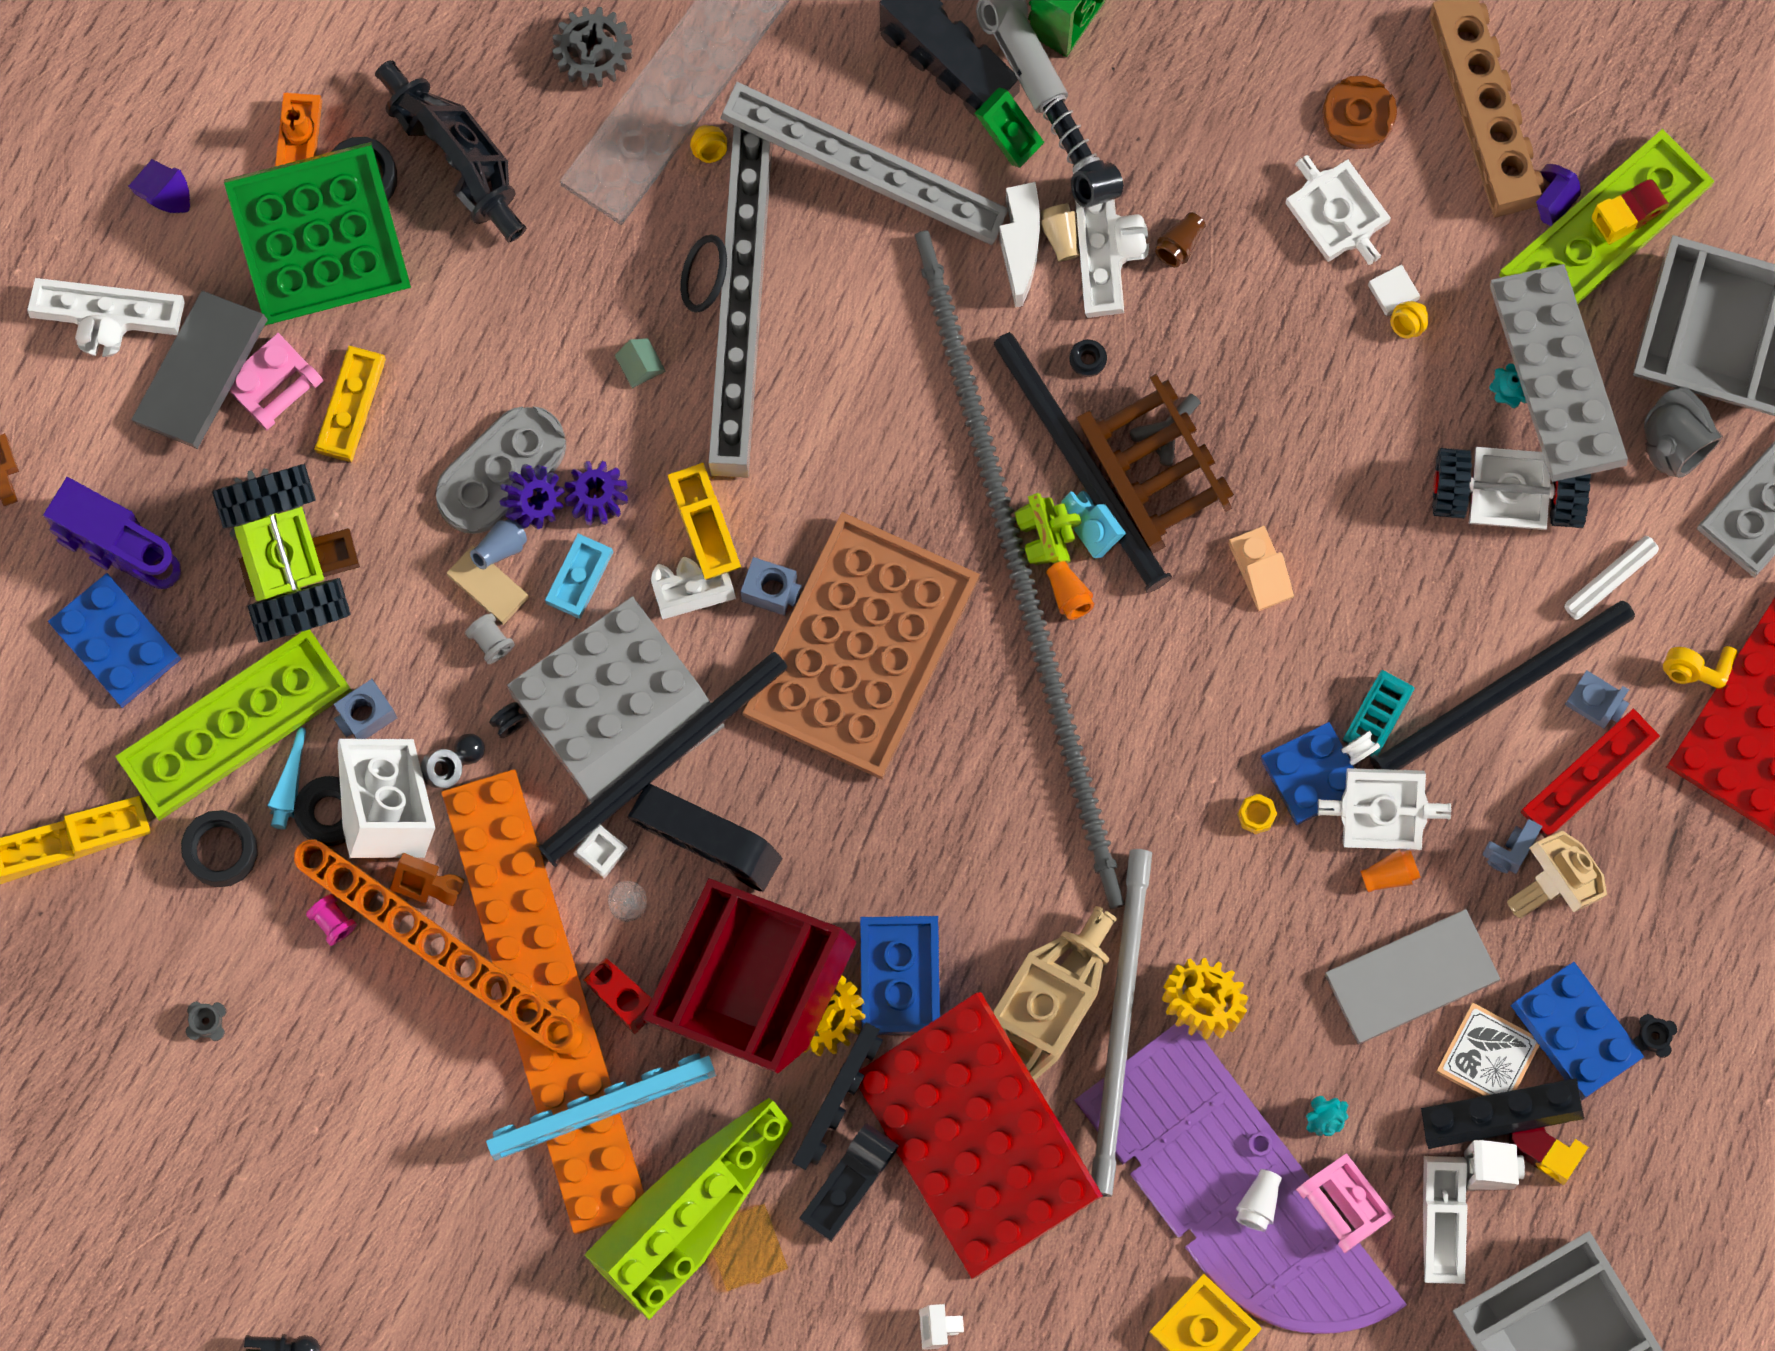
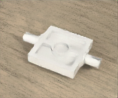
M1308 155L1304 156L1303 160L1302 158L1299 159L1295 165L1307 179V182L1302 189L1286 198L1285 204L1327 262L1343 252L1355 248L1358 249L1368 265L1373 264V261L1376 262L1381 257V254L1378 253L1369 239L1373 233L1389 224L1391 217L1353 165L1347 159L1333 169L1319 172Z
M1347 768L1346 789L1342 799H1318V816H1341L1344 824V847L1422 850V835L1427 818L1450 820L1451 803H1428L1425 795V771Z

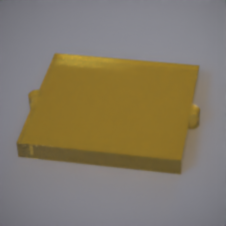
M765 1204L741 1213L736 1212L712 1249L727 1292L753 1282L759 1285L762 1279L788 1270Z

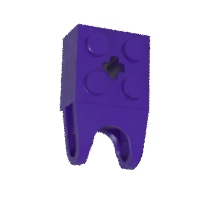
M68 476L66 477L43 514L51 526L49 531L58 537L56 541L73 552L80 548L90 554L89 560L106 570L113 566L154 588L167 589L179 580L181 565L172 554V550L165 540L143 528L132 511ZM170 563L173 565L172 574L168 578L158 580L152 576L165 572Z

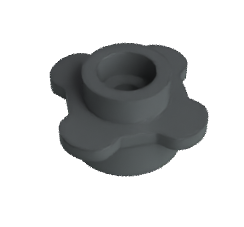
M200 1002L191 1003L187 1009L189 1026L186 1028V1035L191 1040H198L200 1037H208L213 1041L221 1040L225 1034L222 1028V1018L226 1015L225 1006L219 1002L213 1005L201 1004ZM209 1018V1024L204 1025L203 1019Z

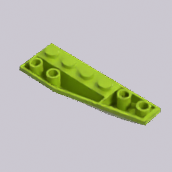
M770 1098L755 1106L703 1142L664 1174L637 1199L584 1256L622 1296L650 1320L705 1262L789 1132L792 1123Z

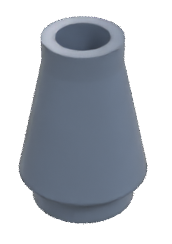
M499 520L478 546L471 550V559L477 567L486 569L496 562L521 552L523 545L527 542L526 533L515 520Z

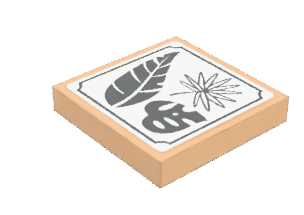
M1472 1003L1435 1073L1480 1097L1517 1090L1540 1045L1531 1033Z

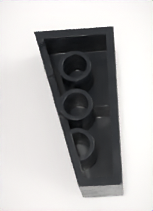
M881 0L879 2L880 34L886 43L893 48L899 46L908 54L910 62L920 71L927 70L935 76L939 87L950 95L955 93L964 101L965 108L973 116L976 117L974 113L999 87L1008 90L1013 98L1020 92V82L1015 73L986 44H982L978 48L974 44L976 42L974 35L961 20L952 23L948 19L945 10L941 7L943 3L940 0Z

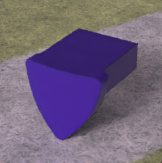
M151 159L128 186L136 196L146 200L147 203L162 211L186 213L190 210V194L186 179L181 170L175 167L171 169Z
M1546 164L1540 173L1550 185L1536 201L1541 221L1552 226L1579 198L1581 188L1578 177L1574 172L1556 164Z

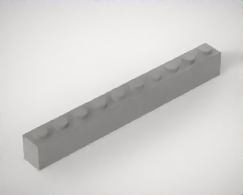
M735 125L733 128L725 236L727 270L721 290L709 467L711 476L749 478L773 143Z

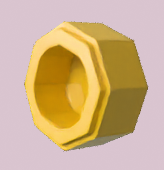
M1256 794L1244 799L1237 815L1242 828L1256 835L1270 830L1277 812L1271 799L1261 794Z

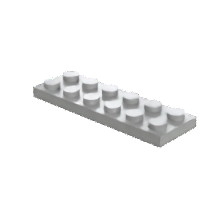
M1562 264L1492 279L1490 289L1551 481L1554 482L1627 466L1628 457L1565 265Z

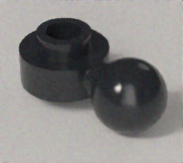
M464 734L457 739L454 751L447 749L430 751L421 762V772L424 781L434 788H448L455 785L462 774V763L474 764L481 760L485 752L484 742L475 734ZM437 762L442 766V773L439 776L434 770Z

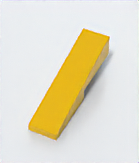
M140 796L64 816V821L0 838V885L150 834V828Z

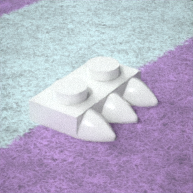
M682 557L676 576L668 567L657 564L652 572L651 582L662 620L736 599L729 573L705 580L699 566L687 557Z

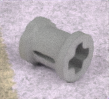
M492 613L480 617L465 631L466 636L469 639H474L485 653L484 660L487 664L500 660L515 646L514 641L511 638H506L495 624L496 618Z

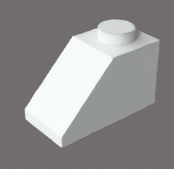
M1474 1140L1464 1151V1157L1467 1162L1466 1191L1515 1189L1519 1185V1179H1524L1523 1155H1517V1145Z

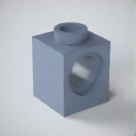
M753 557L740 591L741 599L744 603L785 616L789 605L795 607L802 585L797 584V571ZM769 581H778L783 585L782 590L774 595L765 593L762 588Z
M373 679L334 703L339 713L334 718V721L346 738L353 734L356 739H367L397 719L393 708ZM369 706L372 708V713L366 720L357 721L353 719V713L358 707Z

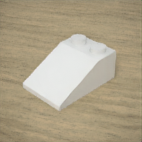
M339 739L338 760L342 824L349 857L401 858L402 854L406 853L416 858H425L435 830V824L414 739Z

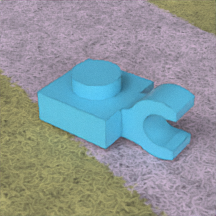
M1081 491L1077 496L1074 492H1070L1061 501L1062 504H1065L1069 514L1076 513L1080 515L1081 524L1073 529L1093 558L1103 557L1126 534L1106 504L1094 506L1091 497L1085 491Z

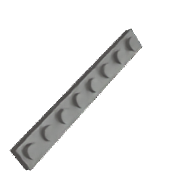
M736 82L720 119L990 245L995 242L1000 225H1002L1008 208L739 82Z

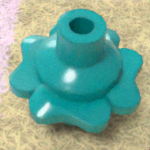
M1509 363L1505 369L1497 368L1494 373L1495 379L1489 386L1490 391L1496 393L1495 401L1497 403H1506L1511 408H1517L1520 402L1527 403L1515 365Z
M1324 1096L1315 1097L1311 1101V1106L1314 1110L1306 1115L1308 1120L1306 1129L1309 1133L1315 1132L1318 1136H1332L1335 1132H1340L1344 1128L1345 1121L1349 1118L1346 1112L1349 1105L1346 1101L1340 1102L1338 1098L1327 1101Z

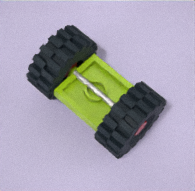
M305 464L212 491L223 528L252 521L236 526L234 530L256 601H258L247 606L258 643L310 630L351 615L340 578L316 583L325 579L302 505L316 501Z

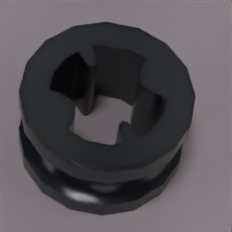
M513 702L499 710L489 721L492 727L499 728L497 734L500 738L512 735L528 721L526 714L519 713L520 706L517 702Z

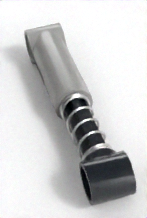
M979 0L976 14L980 27L987 34L995 36L1036 113H1043V118L1051 122V133L1058 135L1060 139L1059 148L1066 150L1068 154L1067 162L1074 164L1071 190L1076 202L1083 208H1089L1119 198L1124 186L1121 173L1114 164L1104 163L1103 160H1099V157H1096V153H1091L1087 145L1089 139L1084 140L1079 131L1081 125H1076L1071 116L1073 110L1068 111L1065 105L1068 92L1027 20L1028 7L1026 1Z

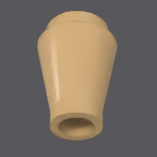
M1068 203L1042 210L1040 212L1042 218L1040 225L1057 255L1058 262L1080 256L1077 245L1075 211L1070 210Z

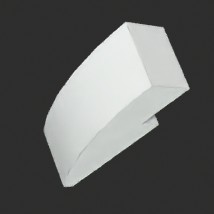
M1036 182L1006 188L1005 201L1011 223L1000 225L999 229L1000 245L1015 308L1021 307L1024 304L1037 262L1040 214Z
M1424 1156L1423 1256L1425 1283L1465 1284L1468 1205L1466 1204L1467 1162L1464 1157Z

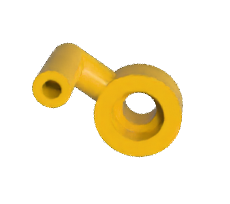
M1725 646L1716 668L1713 670L1704 666V659L1696 651L1686 647H1673L1666 655L1663 670L1672 681L1679 684L1693 683L1700 680L1715 688H1723L1728 681L1738 652L1733 647Z

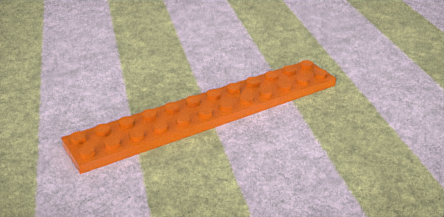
M513 769L442 791L441 793L492 963L576 1022L582 1032L580 1046L574 1052L560 1054L544 1046L510 1021L537 1113L552 1110L554 1115L567 1110V1104L575 1099L589 1096L591 1101L604 1096V1089L612 1086L543 857L540 849L535 845L538 841L516 770ZM499 981L502 996H504L507 986L505 981ZM529 1003L524 1007L522 1011L524 1022H529L536 1017L538 1011L536 1003ZM560 1025L554 1030L553 1040L555 1044H561L567 1039L569 1035L567 1025ZM620 1113L546 1141L574 1235L615 1223L644 1194Z

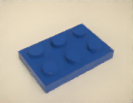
M108 573L103 575L48 620L52 628L121 708L126 706L181 660L175 650Z
M938 916L860 917L861 998L864 1000V1004L861 1007L862 1013L865 1015V1019L862 1020V1027L865 1022H868L880 1029L878 1035L915 1034L940 1017Z
M1572 962L1510 1005L1564 1080L1577 1078L1581 1101L1644 1058L1642 1052L1575 962Z

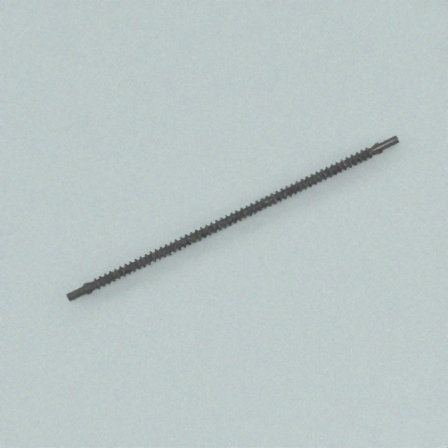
M920 231L915 234V239L924 266L921 269L922 277L927 280V284L930 287L927 295L933 297L930 305L936 307L933 315L939 317L936 325L942 327L939 335L945 337L942 345L948 349L944 354L951 358L947 364L953 367L950 375L956 377L953 385L959 387L956 395L962 397L959 405L965 407L962 415L968 417V420L965 421V426L971 428L968 436L974 438L971 446L977 448L974 456L980 458L977 466L983 469L980 472V477L986 479L983 482V487L989 489L985 496L992 499L988 506L995 510L991 516L997 519L994 527L1000 529L997 537L1003 539L1000 547L1006 549L1003 558L1009 559L1006 568L1012 570V573L1009 575L1011 580H1015L1012 588L1018 590L1015 599L1021 601L1018 609L1024 611L1021 620L1027 621L1024 630L1030 632L1027 640L1033 642L1030 651L1036 652L1033 661L1039 663L1036 671L1042 673L1039 682L1045 683L1042 692L1048 694L1045 702L1051 704L1048 713L1054 715L1051 723L1057 725L1054 734L1060 735L1061 738L1057 744L1064 748L1060 755L1067 758L1063 765L1069 767L1070 770L1066 775L1073 779L1069 786L1076 789L1072 796L1073 798H1078L1079 802L1076 804V808L1082 810V813L1079 814V819L1085 821L1082 829L1088 831L1085 840L1091 842L1088 850L1094 853L1095 863L1093 867L1095 873L1100 874L1109 908L1117 909L1125 905L1114 870L1118 866L1116 860L1109 853L1108 847L1111 845V841L1105 840L1108 831L1102 829L1105 820L1099 819L1102 810L1095 806L1099 800L1092 796L1096 789L1089 786L1093 779L1092 777H1087L1086 773L1089 772L1090 768L1083 765L1086 761V757L1080 754L1083 746L1077 744L1080 740V736L1074 734L1077 725L1071 723L1074 715L1068 713L1071 704L1065 702L1068 694L1062 692L1065 684L1059 682L1062 673L1056 671L1059 663L1053 661L1056 652L1050 651L1053 642L1047 640L1050 632L1044 630L1047 621L1041 620L1044 611L1038 609L1041 601L1035 599L1038 590L1032 589L1035 580L1029 578L1032 570L1026 568L1029 561L1027 558H1023V555L1026 553L1025 549L1020 547L1023 539L1017 537L1020 529L1014 527L1017 520L1015 517H1011L1014 508L1008 506L1011 498L1005 496L1008 488L1002 486L1005 478L999 476V473L1002 472V467L996 465L999 462V457L993 455L996 447L990 445L993 437L987 435L990 427L984 423L988 418L981 414L985 408L979 405L982 397L976 395L979 387L973 385L976 377L970 375L973 367L967 365L970 357L964 355L967 346L961 345L964 336L958 334L961 331V326L955 324L958 321V316L952 314L955 311V306L949 304L952 301V296L946 294L950 287L944 285L943 282L944 268L943 265L938 264L929 231Z

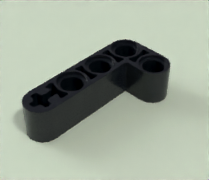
M648 784L642 790L627 816L630 821L644 830L728 869L740 882L762 893L765 891L783 859L774 847L761 836L652 784Z

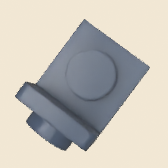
M1586 670L1565 705L1605 729L1610 719L1618 722L1630 703L1623 699L1629 689L1622 686L1618 690Z
M1528 819L1523 829L1515 826L1505 846L1510 848L1511 851L1489 841L1482 855L1488 858L1487 863L1494 869L1502 873L1511 871L1517 874L1530 850L1529 847L1533 845L1542 826Z

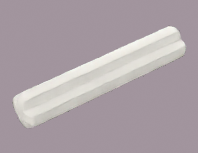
M1649 536L1641 538L1566 602L1564 608L1567 613L1575 620L1580 619L1656 555L1659 550L1658 545Z

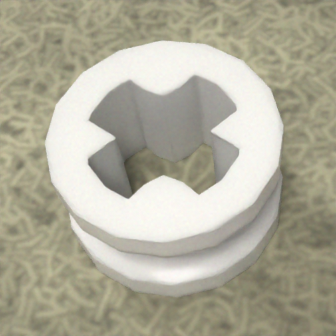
M1370 731L1359 736L1341 749L1343 754L1348 753L1351 760L1349 762L1351 765L1358 763L1380 748L1378 743L1371 741L1372 733Z

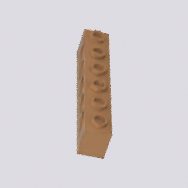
M1440 0L1433 2L1429 18L1494 218L1537 207L1536 201L1545 191L1544 181L1540 171H1534L1531 162L1534 156L1533 148L1529 137H1523L1520 125H1522L1520 107L1517 103L1512 104L1509 95L1511 80L1507 70H1501L1498 58H1500V47L1496 36L1491 37L1487 27L1490 19L1486 4L1484 2L1479 3V0ZM1469 32L1475 37V40L1465 41L1459 37L1458 33ZM1479 65L1485 69L1486 73L1482 75L1474 74L1469 67ZM1491 99L1497 104V107L1486 108L1480 103V100ZM1494 132L1503 133L1508 138V141L1497 142L1491 137V134ZM1512 166L1518 170L1519 175L1508 176L1502 171V167Z

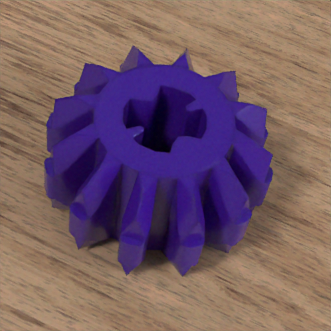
M603 460L600 461L597 469H593L590 461H586L584 463L586 472L582 473L577 469H573L571 474L575 481H568L564 484L565 491L570 493L564 498L566 506H574L572 510L574 518L577 519L585 514L587 525H592L595 516H599L601 523L606 525L608 523L607 514L611 513L613 516L619 517L621 511L618 505L628 503L627 495L622 493L628 488L627 481L619 479L620 470L617 467L607 472V464ZM596 488V492H598L599 488H602L603 495L597 498L596 494H594V497L591 498L589 491Z
M528 464L522 465L521 475L515 471L508 472L509 478L512 481L511 485H500L501 490L507 492L508 496L503 497L499 501L501 506L509 507L505 514L506 517L512 521L517 519L522 528H527L532 524L534 528L540 529L543 527L544 519L550 522L556 521L552 510L554 508H564L563 503L557 501L556 497L565 493L563 487L555 486L559 479L557 474L552 472L547 474V468L542 465H537L533 470L532 466ZM533 490L537 491L536 496H533Z

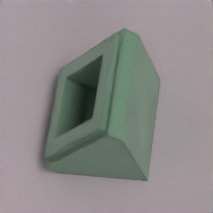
M648 338L631 339L615 354V358L632 388L666 372Z

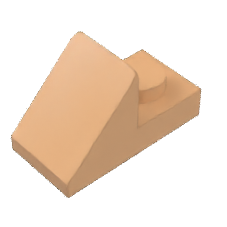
M1265 526L1229 539L1228 544L1258 612L1294 597L1282 552L1276 553Z

